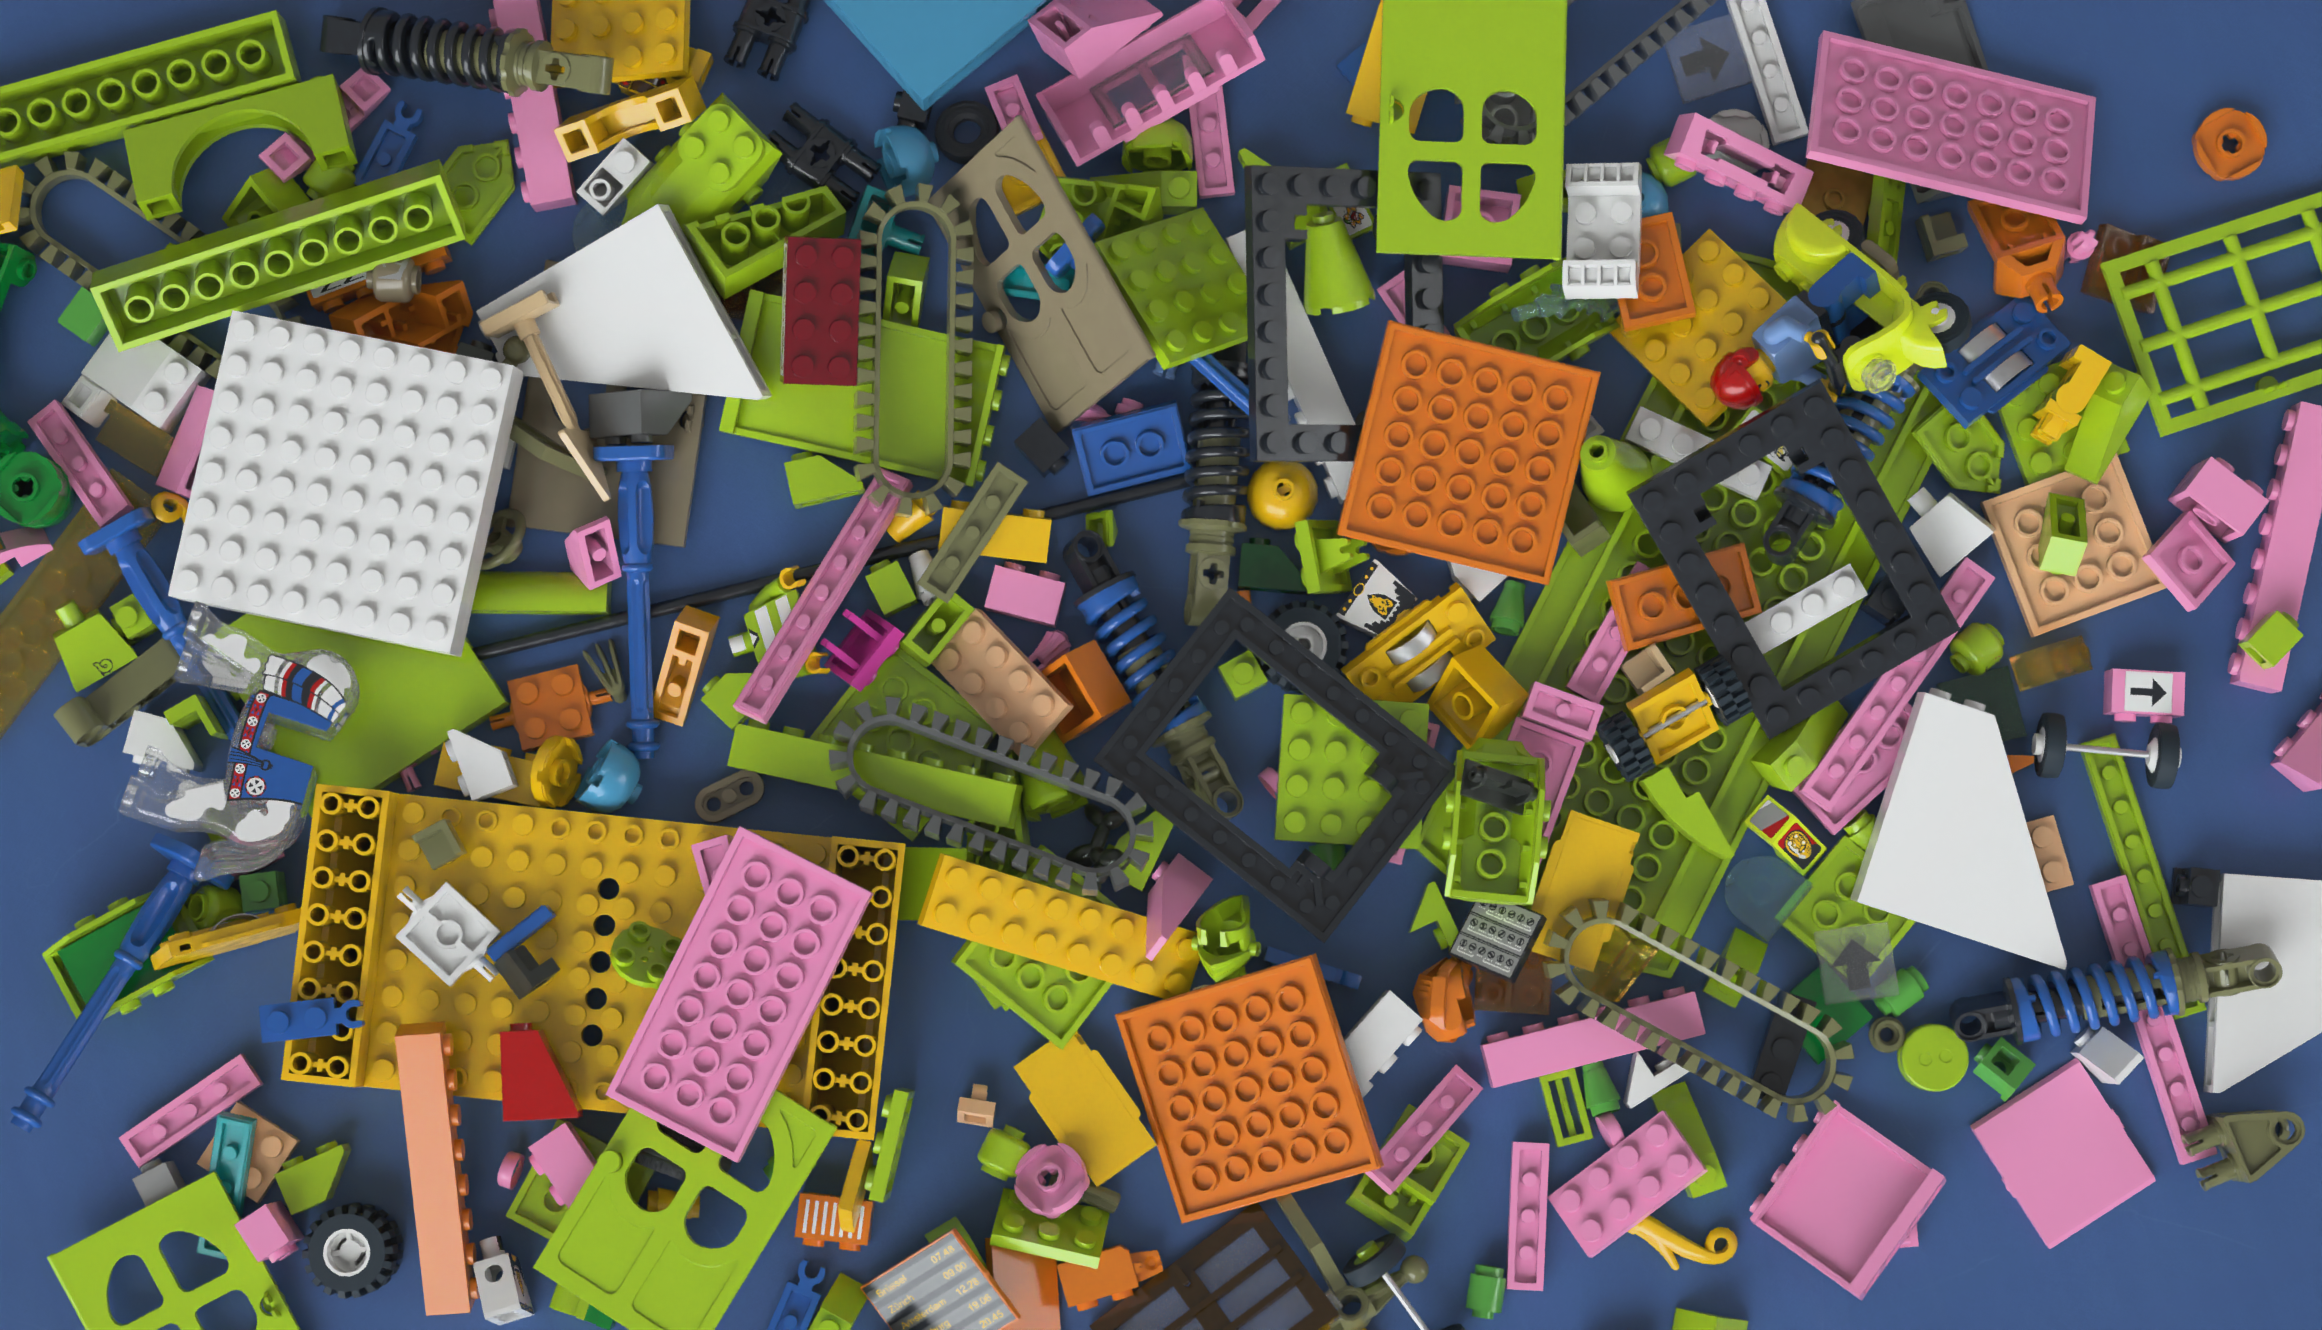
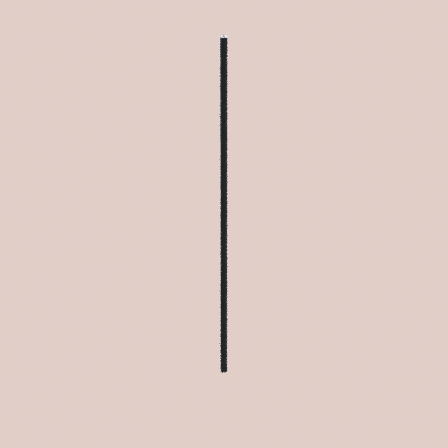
M1184 474L1038 510L1045 511L1044 517L1051 518L1053 521L1192 486L1185 482ZM940 534L874 549L864 567L877 564L886 559L890 561L911 556L921 550L931 551L938 549ZM821 563L796 569L793 573L794 580H811ZM780 573L650 604L651 619L682 612L686 605L698 608L759 593L767 584L778 578ZM628 610L474 647L472 650L478 659L482 661L628 625Z

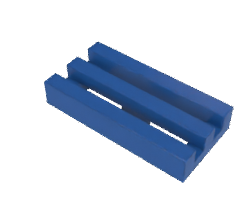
M541 905L487 948V954L496 962L503 954L510 949H516L557 915L550 906Z

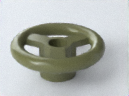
M506 508L493 513L490 529L493 526L494 528L487 538L484 556L488 552L493 556L483 559L481 570L492 569L502 563L509 564L520 555L523 549L522 540L526 532V520L519 510ZM508 519L515 521L513 534L505 529Z

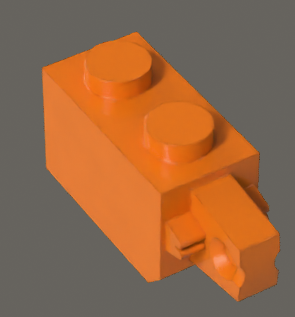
M1121 1244L1102 1249L1098 1269L1064 1261L1057 1262L1056 1264L1068 1308L1076 1306L1078 1311L1099 1306L1097 1299L1111 1295L1113 1301L1133 1296V1288L1139 1287V1282L1163 1271L1162 1261L1157 1249L1130 1253L1129 1249Z

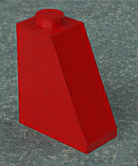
M532 1023L510 1024V1031L500 1032L503 1122L583 1117V1109L543 1029L533 1030Z

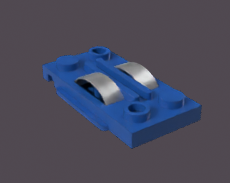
M2028 297L2015 298L1998 312L1989 313L1972 326L1969 338L1965 343L1951 353L1945 354L1946 368L1924 367L1920 370L1917 378L1966 429L1987 412L1991 414L1996 413L2044 376L2048 371V365L2065 353L2072 343L2043 313H2039L2036 310L2034 303Z

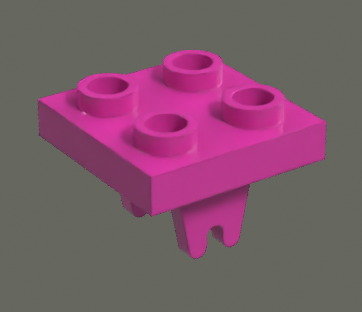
M845 609L842 615L855 626L838 647L826 638L821 640L820 644L833 653L824 666L830 668L831 672L861 692L865 686L874 681L878 669L886 658L892 656L897 651L900 640L905 634L869 609L865 611L861 618Z

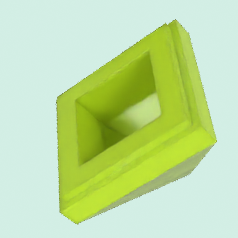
M1113 510L1086 514V530L1098 533L1106 547L1114 546L1118 528Z

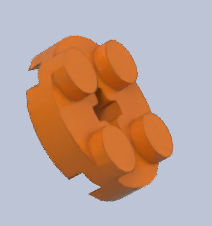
M2223 108L2211 113L2200 123L2192 136L2193 153L2198 165L2212 179L2216 181L2239 180L2251 174L2262 163L2265 148L2267 147V135L2263 125L2254 115L2234 110L2235 108ZM2223 136H2227L2229 140L2235 138L2238 141V144L2234 147L2236 153H2231L2229 150L2225 151L2222 148L2224 143Z

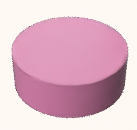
M1605 1112L1595 1118L1598 1130L1610 1149L1625 1139L1619 1122L1611 1112Z

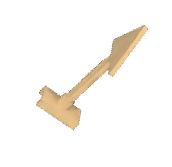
M540 290L480 322L485 336L500 338L516 330L520 341H524L562 423L566 426V428L558 431V435L601 499L605 502L611 499L603 464L593 459V447H598L596 438H590L589 431L580 429L577 415L539 337L541 332L535 321L536 318L557 308L560 304L554 292L546 295L544 290Z

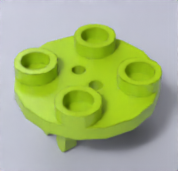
M633 922L629 929L623 930L614 939L610 951L612 966L619 976L631 984L645 988L652 987L658 990L682 940L662 929L649 926L645 922Z

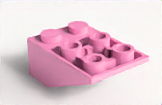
M1053 0L1027 21L1042 50L1080 80L1093 72L1097 66L1114 53L1120 51L1140 33L1150 28L1163 14L1147 0Z

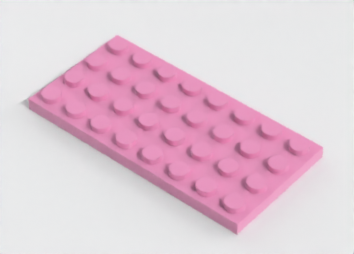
M1823 30L1818 41L1806 158L2082 225L2088 215L2096 97Z
M739 826L605 1095L737 1163L740 1162L874 893Z

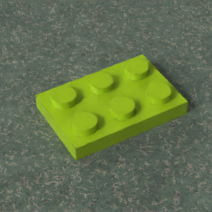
M1003 1188L989 1245L1098 1269L1110 1213L1093 1206L1076 1204L1059 1217L1050 1219L1027 1209L1017 1197L1015 1190Z

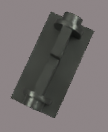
M1465 759L1460 795L1518 815H1523L1525 803L1533 802L1537 798L1538 789L1527 779Z

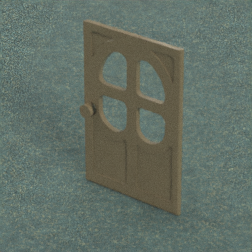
M1017 115L1012 122L928 200V203L940 208L946 197L951 194L960 203V206L948 215L953 226H957L967 220L971 221L974 235L970 239L956 240V250L974 247V262L970 266L961 265L963 271L974 269L972 287L986 310L982 316L983 327L989 333L998 332L1051 429L1057 434L1145 363L1153 359L1156 354L1022 115ZM1005 175L1013 176L1026 183L1035 191L1044 204V217L1028 231L1024 230L1004 195L1002 180ZM980 198L984 199L990 206L1009 242L1008 249L992 263L988 262L985 258L977 235L976 207ZM934 217V219H935V221L937 222V224H938L940 230L942 231V233H943L945 239H946L947 242H948L947 235H946V232H945L943 226H942L941 223ZM1055 233H1058L1064 239L1075 262L1074 282L1068 291L1062 290L1055 285L1039 257V248ZM1019 265L1025 269L1040 298V311L1034 320L1026 319L1015 311L1003 288V280Z
M545 260L544 271L559 262ZM713 286V288L715 289V291H716V293H717L719 299L721 300V295H720L719 292L716 290V288ZM528 376L522 420L556 443L566 447L558 435V431L566 428V426L556 416L553 402L542 379ZM606 384V393L626 391L627 389L626 386ZM692 393V401L685 409L687 413L682 418V425L680 416L668 435L653 436L652 443H631V438H627V445H619H674V459L652 460L653 471H648L654 506V544L685 548L701 435L705 423L704 414L707 395ZM596 438L598 447L607 446L605 445V439ZM518 444L509 508L517 509L524 515L526 528L571 533L576 528L607 516L610 519L613 537L619 540L618 490L621 472H616V461L602 462L608 469L606 480L611 499L604 502L589 480L539 459ZM508 519L506 526L510 528L515 527V521Z

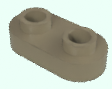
M738 771L702 789L695 799L696 812L705 821L712 823L721 822L759 803L765 793L764 781L760 775L753 771ZM751 782L754 787L753 792L747 796L741 793L742 784ZM712 798H718L721 802L720 809L714 812L710 811L708 802Z

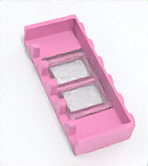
M1201 0L1132 39L1120 51L1114 53L1097 66L1093 72L1087 74L1079 80L1071 74L1035 95L1049 122L1078 167L1122 141L1128 143L1148 128L1165 122L1220 90L1219 86L1266 59L1255 35L1231 0Z

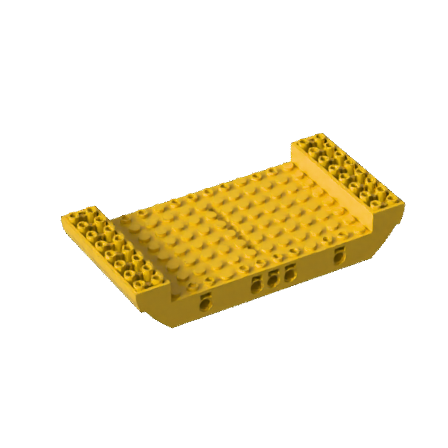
M316 784L290 1002L336 997L337 1008H340L346 1001L361 1000L363 1001V1006L351 1008L349 1017L353 1021L365 1020V1025L360 1028H348L341 1023L339 1024L340 1035L285 1041L281 1080L345 1087L401 1090L395 1044V1034L400 1024L445 1021L446 1034L452 1033L454 1052L452 1056H449L450 1069H456L458 1085L457 1091H453V1096L502 1101L500 1032L510 1031V1024L532 1023L533 1030L543 1029L582 1109L627 1114L630 1107L605 1094L657 990L652 987L645 988L631 984L619 976L612 963L607 971L598 973L592 968L591 959L599 951L606 952L610 956L614 939L623 930L629 929V926L636 921L645 922L649 926L662 929L670 935L683 940L705 896L691 845L723 835H730L734 838L738 828ZM445 818L451 821L467 853L436 870H432L420 845L414 842L412 835ZM748 829L874 893L777 1087V1090L829 1123L835 1124L837 1130L833 1134L834 1137L874 1141L906 844ZM612 878L617 881L619 892L615 898L607 900L601 896L599 888L605 879ZM445 882H448L502 931L492 944L541 905H548L557 916L521 945L528 949L539 965L552 957L560 970L546 983L520 1000L500 973L497 976L493 975L495 978L489 983L475 968L465 972L452 987H449L395 937L408 923L413 912L397 896L403 893L412 901L402 891L408 886L424 901L433 896ZM602 915H609L615 921V929L608 936H601L595 928L597 919ZM486 953L484 957L494 965L495 962ZM594 988L602 989L607 995L606 1004L597 1010L591 1008L587 1002V995ZM592 1024L597 1025L603 1033L602 1041L596 1046H589L583 1039L585 1028ZM760 1121L758 1127L767 1128L766 1125Z

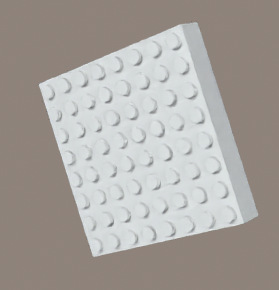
M232 310L168 596L182 601L461 657L524 372L514 365Z

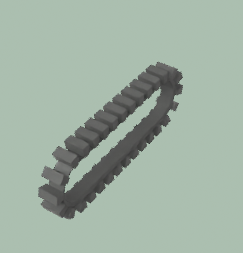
M1567 0V8L1577 0ZM1682 0L1565 96V105L1567 104L1569 109L1565 107L1564 128L1618 85L1624 77L1626 78L1635 71L1640 64H1643L1652 57L1657 50L1659 51L1669 43L1674 36L1676 37L1690 23L1698 19L1717 0ZM1455 95V104H1461V100ZM1485 103L1483 104L1482 124L1491 131L1484 141L1490 144H1501L1502 137L1505 136L1512 137V144L1527 145L1531 143L1529 134L1533 132L1536 135V121L1525 126L1506 125L1494 118L1486 108ZM1462 117L1461 120H1460V123L1462 124V126H1463V117Z
M885 697L887 715L873 717L868 700L855 706V714L863 724L854 731L845 722L840 720L833 732L834 739L847 743L848 748L847 752L829 750L831 772L849 767L850 775L835 781L836 786L845 800L858 787L866 793L859 803L861 812L875 816L878 799L886 801L887 803L881 811V818L896 824L899 808L902 807L909 810L902 821L903 827L918 833L921 815L931 818L924 828L925 836L940 841L943 823L952 826V829L946 836V842L951 846L961 849L965 831L974 835L968 844V852L983 857L986 840L996 843L990 852V860L1005 865L1008 848L1018 851L1011 864L1012 869L1020 872H1027L1029 856L1039 859L1040 861L1033 870V877L1048 882L1051 864L1058 866L1062 869L1055 878V885L1070 890L1073 872L1085 876L1082 895L1097 896V878L1110 875L1115 892L1129 885V878L1120 868L1128 861L1142 873L1149 860L1150 853L1134 849L1135 840L1153 842V821L1135 825L1133 817L1146 811L1147 804L1138 792L1125 805L1117 800L1116 797L1123 787V781L1108 776L1106 792L1104 794L1095 790L1101 780L1100 772L1087 768L1084 785L1073 782L1079 773V765L1065 760L1062 777L1051 774L1058 764L1057 756L1043 751L1040 769L1030 766L1036 756V748L1021 743L1018 761L1011 759L1009 755L1014 749V740L1000 735L997 752L995 753L987 750L993 740V733L991 731L978 727L975 745L965 741L971 733V724L956 719L953 736L944 733L950 724L948 715L934 711L932 727H926L922 724L928 716L927 707L913 703L910 720L899 717L902 702L901 698ZM886 725L901 727L1111 806L1122 815L1128 825L1130 834L1128 847L1116 862L1100 868L1082 866L870 786L861 779L855 770L853 760L855 748L860 739L868 731L876 727Z

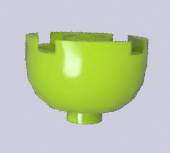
M1173 118L1148 128L1128 143L1123 141L1122 165L1130 173H1133V168L1143 172L1182 171V169L1187 167L1188 170L1192 168V138L1186 127Z

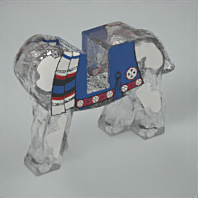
M195 601L183 634L186 644L174 674L176 681L250 695L233 733L227 760L226 778L207 779L190 775L172 764L159 748L148 745L137 776L131 775L118 810L122 815L177 833L206 832L226 838L227 840L211 841L205 844L201 850L193 874L196 880L206 881L221 875L251 872L262 868L277 859L284 850L297 841L305 824L318 775L312 765L265 750H271L278 731L274 729L275 724L331 742L355 713L359 704L360 689L353 668L337 653L323 649L286 654L275 652L244 630L223 623L210 611L206 604Z

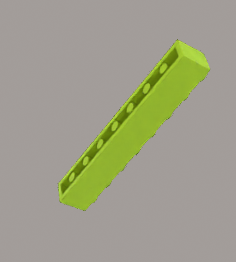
M749 718L748 725L736 723L727 766L838 790L835 781L850 775L849 767L831 772L829 750L847 752L848 748L838 745L839 741L835 740L833 736L818 733L817 740L804 738L805 730L784 726L781 733L769 730V722L764 724ZM858 742L853 756L854 767L861 779L870 786L947 815L1014 829L1023 791V785L1014 784L1015 776L993 772L992 779L978 776L979 768L958 764L957 771L943 768V760L923 756L922 763L908 760L910 753L888 749L886 756L873 753L874 745ZM858 787L853 794L864 796L866 793Z

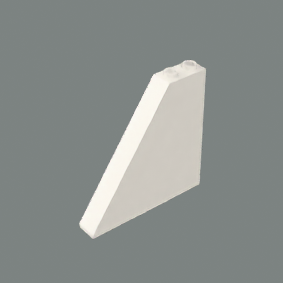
M655 205L476 311L481 319L478 321L480 330L484 334L480 322L540 290H544L546 295L554 292L560 306L536 318L535 321L541 332L539 337L560 380L753 400L768 399L772 396L669 205ZM516 330L500 338L485 336L488 340L493 341L498 351L496 352V358L499 363H502L505 359L503 355L504 343L508 338L518 336ZM531 356L526 362L518 364L517 368L524 372L523 376L541 378Z
M1930 688L1929 693L1917 692L1850 900L2065 970L2067 960L1995 715L1984 712L1986 705L1965 699L1963 705L1950 701L1952 694L1939 689Z
M2220 874L2217 907H2213L2210 952L2218 949L2244 947L2256 943L2266 944L2273 950L2282 967L2283 974L2281 980L2271 988L2240 992L2233 996L2209 998L2203 1092L2221 1093L2322 1033V880ZM2269 962L2259 963L2255 970L2265 968Z

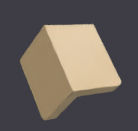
M1655 643L1620 666V669L1639 696L1675 673Z

